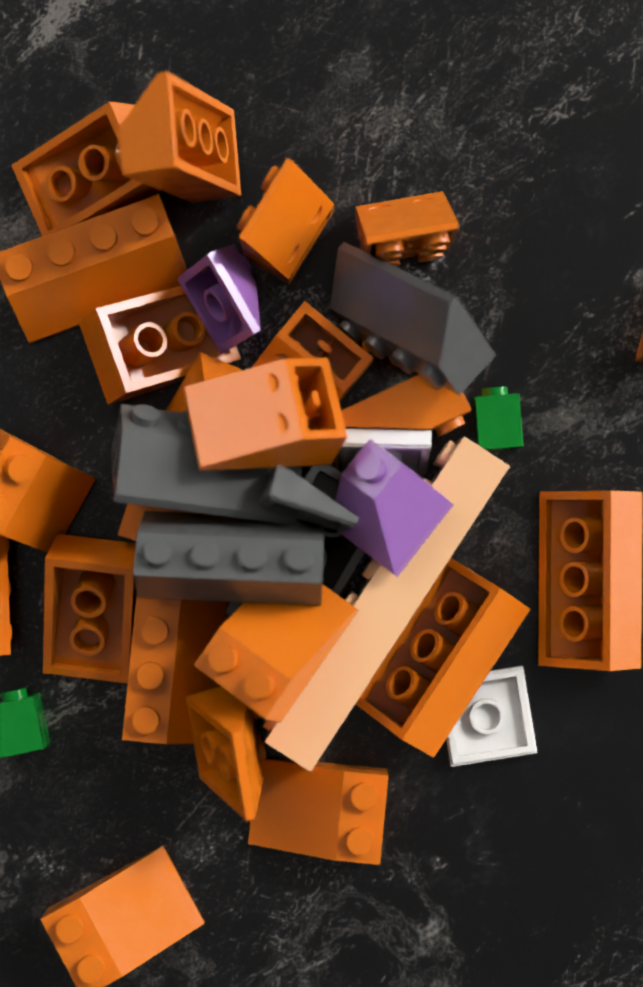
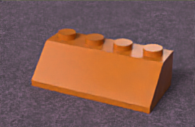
M167 71L158 73L118 127L120 143H117L115 153L118 166L122 170V175L191 203L241 196L234 109Z
M159 194L0 251V280L9 303L30 344L78 327V322L96 308L181 286L177 278L188 270Z
M539 491L538 666L601 671L641 669L642 492Z
M450 558L355 704L401 740L434 758L527 616L530 608L500 587Z
M136 595L122 740L157 744H194L185 696L220 687L217 682L195 667L194 664L218 629L227 620L225 610L228 607V602L138 598Z

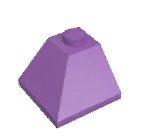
M234 244L207 254L177 278L220 354L227 352L261 330L257 285L252 276V268L249 261L238 252Z
M371 439L367 441L342 473L335 502L358 517L357 524L341 534L396 577L400 575L453 507V504Z

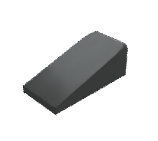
M277 464L268 471L258 503L261 504V507L341 533L357 524L358 517L287 468Z

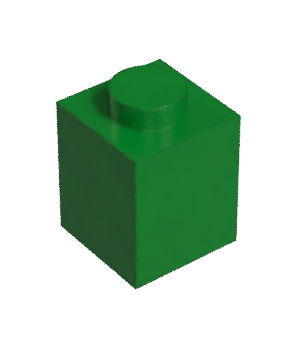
M505 386L481 389L482 396L474 397L471 400L475 444L486 451L523 447L520 394H508V387Z
M26 687L0 693L2 700L0 701V758L42 750L50 745L40 693L28 695Z

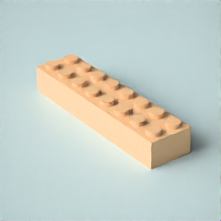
M465 436L459 439L456 444L450 440L444 445L433 462V465L439 468L431 481L427 478L423 479L453 504V507L398 577L371 557L360 574L367 579L358 594L350 590L344 600L359 611L282 722L268 719L264 721L263 727L268 730L265 743L310 772L510 467Z

